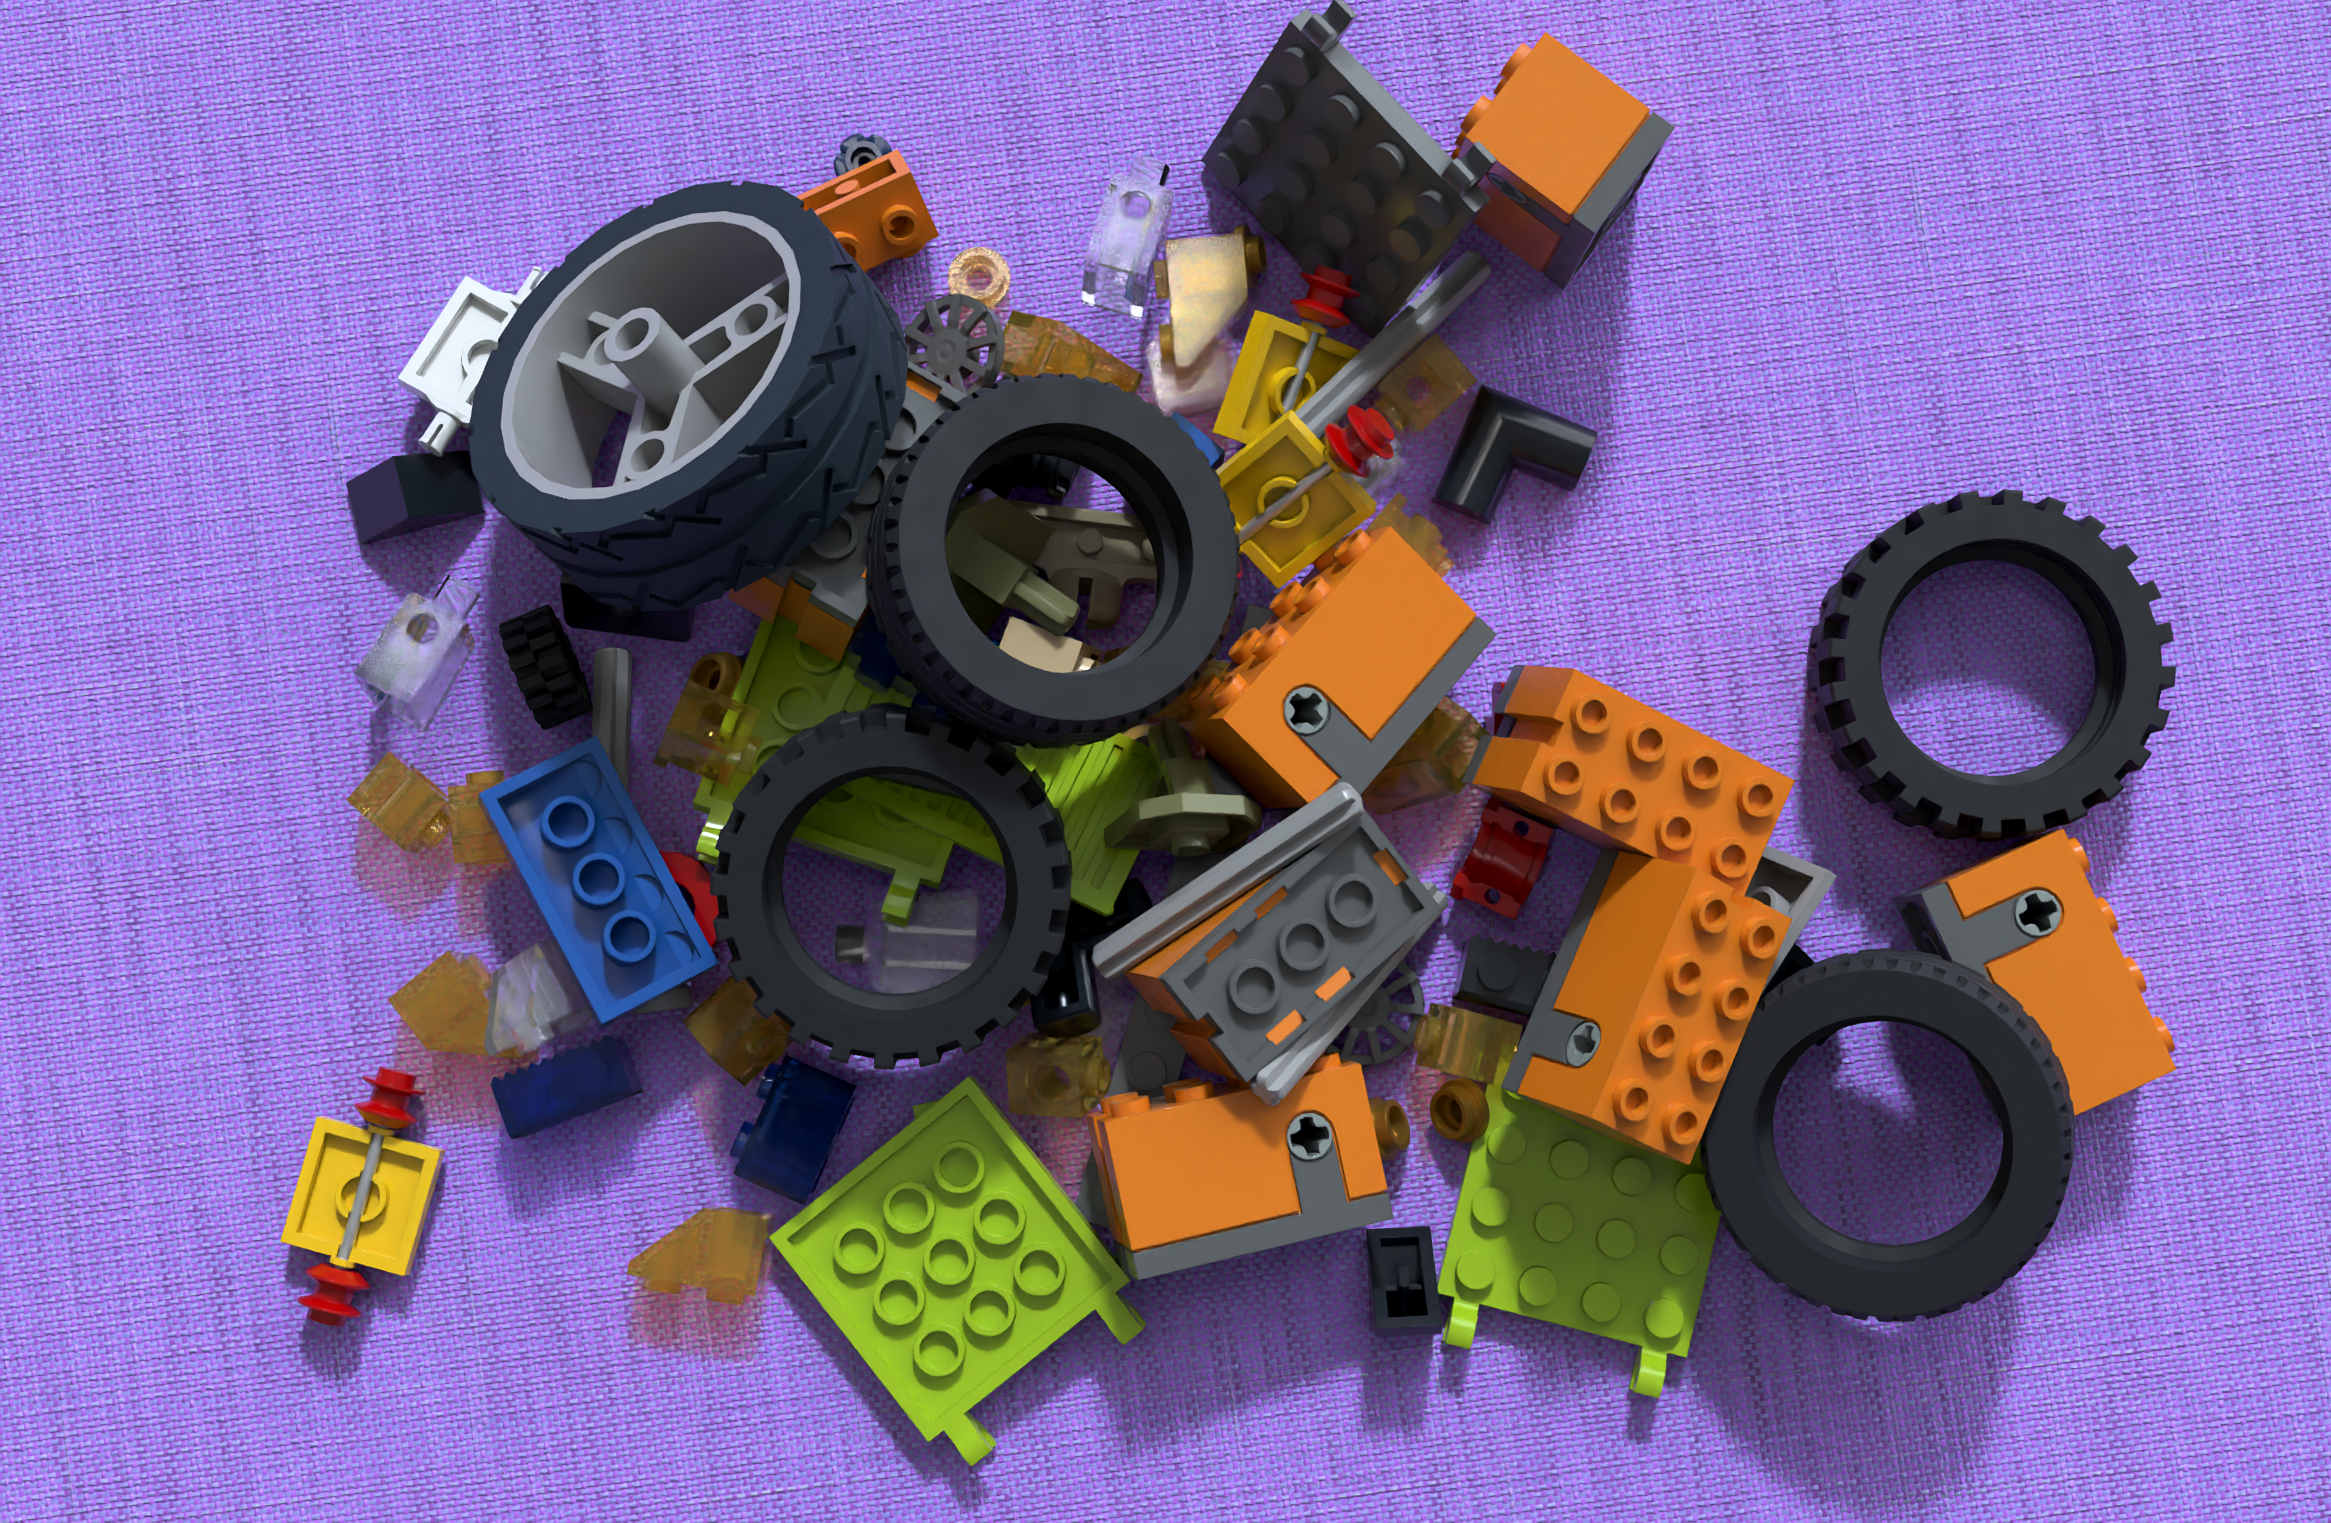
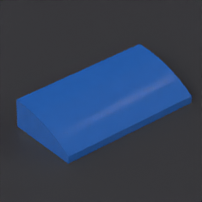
M596 735L479 793L478 804L599 1030L659 999L719 964Z

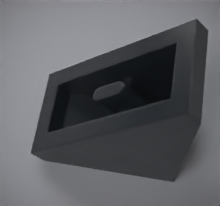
M468 450L443 452L441 457L433 453L392 456L346 482L360 541L363 545L486 512L479 483L472 471L471 456Z
M1430 1226L1366 1229L1370 1327L1375 1336L1442 1334V1320Z

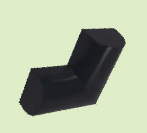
M1480 384L1432 502L1490 526L1514 469L1572 492L1585 468L1598 432Z
M1137 877L1125 881L1114 903V912L1108 917H1104L1076 902L1070 901L1065 936L1059 956H1055L1048 972L1047 981L1038 995L1032 994L1030 996L1033 1025L1040 1034L1051 1038H1072L1092 1032L1100 1026L1102 1019L1094 966L1091 959L1093 948L1153 907L1146 888Z

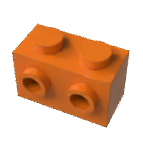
M898 149L796 196L804 201L805 211L810 207L813 209L823 224L828 227L866 275L871 268L892 258L904 259L917 254L926 246L928 241L939 237V233L914 177Z

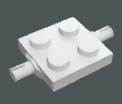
M533 266L531 273L516 295L493 291L465 276L398 377L402 388L429 402L437 412L422 438L418 440V443L428 452L432 450L434 455L441 457L459 427L469 429L475 389L491 351L497 350L498 338L523 300L549 272L545 271L543 274L542 268Z

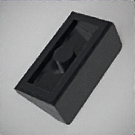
M561 573L560 587L564 620L571 628L682 643L689 642L691 639L696 606L682 610L641 612L643 606L633 605L631 610H627L595 600L572 581L570 575L566 576Z

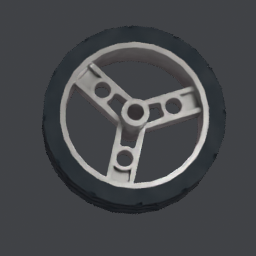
M733 180L696 184L655 198L653 204L644 208L642 204L606 224L566 255L564 263L559 268L555 266L523 300L498 338L497 350H492L475 389L469 422L471 436L468 439L472 471L489 502L502 515H505L516 529L533 542L535 547L555 564L566 576L570 575L572 581L599 602L631 610L633 605L643 606L641 612L682 610L720 599L724 592L732 588L735 593L771 574L816 540L819 530L822 527L827 529L859 494L885 452V440H890L905 400L908 358L906 355L908 350L900 318L881 291L865 274L853 257L846 252L838 239L823 224L813 209L810 207L805 211L804 201L778 186L744 180L741 186L731 185ZM621 410L632 415L613 486L592 488L593 468L602 439L617 411Z

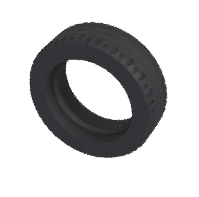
M1040 373L1036 378L1030 375H1023L995 382L991 388L983 387L962 398L950 410L942 413L902 456L883 485L878 496L880 501L874 507L867 536V542L871 548L866 552L867 587L873 593L869 600L872 612H874L876 617L875 622L879 632L887 637L885 645L890 655L894 656L897 661L896 664L902 673L911 676L912 685L919 693H923L928 698L927 701L934 707L944 708L947 716L955 722L962 723L967 729L976 733L983 730L988 738L999 742L1004 741L1010 745L1020 747L1029 743L1036 749L1069 748L1073 744L1080 747L1103 741L1138 725L1176 700L1179 695L1187 691L1208 668V660L1213 659L1218 653L1220 645L1230 628L1228 620L1235 613L1236 597L1239 595L1240 582L1237 578V574L1241 571V558L1239 557L1240 542L1239 536L1234 530V526H1236L1234 513L1230 510V501L1226 491L1220 486L1221 480L1218 474L1209 465V459L1204 452L1196 447L1192 437L1187 432H1183L1176 421L1171 417L1164 416L1158 407L1151 402L1146 403L1142 400L1141 396L1131 391L1125 393L1119 386L1109 382L1102 383L1098 379L1091 377L1079 379L1074 374L1061 373L1060 375H1054L1053 373ZM1024 454L1049 455L1074 462L1106 480L1124 497L1139 517L1151 543L1157 572L1156 603L1151 618L1143 632L1126 651L1115 659L1103 665L1078 672L1058 673L1045 671L1030 666L997 647L979 630L964 610L956 595L947 567L945 553L946 531L950 516L964 490L978 475L1003 460Z
M1894 948L1859 950L1857 953L1839 954L1816 962L1812 966L1786 978L1757 1003L1700 1139V1157L1702 1166L1706 1167L1707 1174L1704 1177L1707 1189L1710 1191L1715 1209L1721 1211L1724 1215L1722 1223L1726 1230L1730 1232L1734 1242L1741 1251H1748L1751 1254L1750 1261L1758 1269H1761L1769 1279L1776 1284H1786L1787 1292L1797 1298L1800 1297L1806 1300L1807 1303L1818 1308L1822 1305H1827L1832 1313L1842 1316L1847 1315L1860 1320H1867L1868 1316H1873L1879 1322L1915 1321L1916 1316H1924L1927 1319L1939 1317L1942 1314L1962 1309L1965 1303L1974 1304L2002 1287L2006 1279L2009 1277L2013 1278L2037 1252L2039 1245L2046 1239L2060 1211L2073 1163L2075 1117L2073 1101H2071L2069 1094L2070 1087L2059 1057L2055 1056L2050 1040L2034 1017L2028 1016L2023 1010V1005L1997 983L1993 985L1987 981L1985 975L1959 962L1953 961L1951 963L1942 960V956L1908 949L1903 952L1896 951ZM1886 1021L1910 1024L1936 1033L1962 1050L1979 1068L1992 1089L2001 1115L2003 1129L2002 1155L1997 1175L1990 1190L1978 1207L1962 1222L1938 1236L1915 1243L1898 1245L1877 1244L1849 1237L1834 1230L1815 1217L1799 1201L1785 1180L1779 1166L1773 1139L1774 1110L1783 1081L1791 1067L1807 1049L1820 1039L1848 1026Z

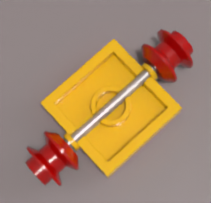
M1316 265L1313 275L1300 273L1299 276L1309 285L1305 298L1291 300L1290 304L1298 317L1310 321V323L1302 321L1299 326L1274 315L1257 310L1254 311L1216 419L1213 433L1247 445L1290 409L1294 413L1300 409L1360 352L1358 349L1326 337L1327 329L1322 328L1324 326L1330 329H1337L1350 325L1351 321L1341 311L1345 299L1357 298L1361 295V293L1349 288L1353 279L1352 276L1322 265ZM1324 434L1319 440L1327 448Z
M1350 406L1347 409L1350 422L1348 426L1343 429L1336 424L1329 423L1325 427L1326 448L1290 409L1215 470L1221 480V488L1227 493L1230 501L1229 507L1231 512L1234 513L1236 521L1234 530L1239 536V557L1241 558V571L1237 574L1238 580L1243 576L1241 553L1244 552L1274 586L1279 589L1375 513L1377 503L1351 474L1367 478L1371 474L1368 459L1373 455H1377L1384 460H1389L1393 457V449L1390 442L1394 439V433L1388 422L1379 412L1373 408L1364 411L1358 406Z
M379 1066L376 1077L363 1075L362 1079L373 1088L368 1101L355 1103L354 1108L364 1120L375 1123L369 1124L368 1128L326 1116L316 1117L280 1240L283 1243L330 1255V1263H320L306 1269L305 1272L316 1282L313 1294L298 1297L297 1302L309 1307L306 1317L310 1320L326 1325L344 1327L347 1317H361L362 1313L351 1304L354 1292L367 1290L370 1284L359 1271L351 1269L356 1268L357 1263L401 1276L410 1275L446 1151L394 1136L396 1130L388 1129L389 1127L403 1129L418 1122V1119L407 1109L411 1098L423 1096L426 1094V1091L414 1087L417 1078L414 1074Z

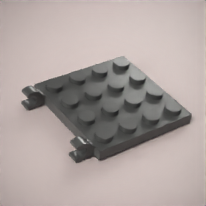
M1333 0L1322 16L1317 12L1313 15L1307 8L1289 22L1201 161L1212 171L1215 179L1223 187L1229 189L1255 216L1259 225L1266 232L1272 234L1299 262L1305 273L1313 275L1316 265H1322L1353 277L1349 288L1361 293V295L1357 298L1345 299L1342 309L1352 322L1359 325L1373 339L1403 311L1491 200L1477 184L1493 167L1497 159L1477 141L1461 160L1458 158L1453 160L1339 42L1356 20L1357 14L1344 0Z

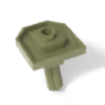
M988 488L958 500L948 523L945 537L946 562L958 599L973 623L985 636H987L1005 606L1019 610L1055 636L1064 635L1075 624L1080 607L1077 602L1038 577L1039 571L1032 567L1056 529Z
M1164 719L1160 725L1151 726L1147 735L1157 769V775L1150 788L1151 798L1136 802L1104 829L1105 848L1171 851V854L1180 857L1199 856L1206 853H1226L1262 826L1261 807L1245 796L1217 794L1207 760L1193 759L1185 730L1178 726L1176 720Z

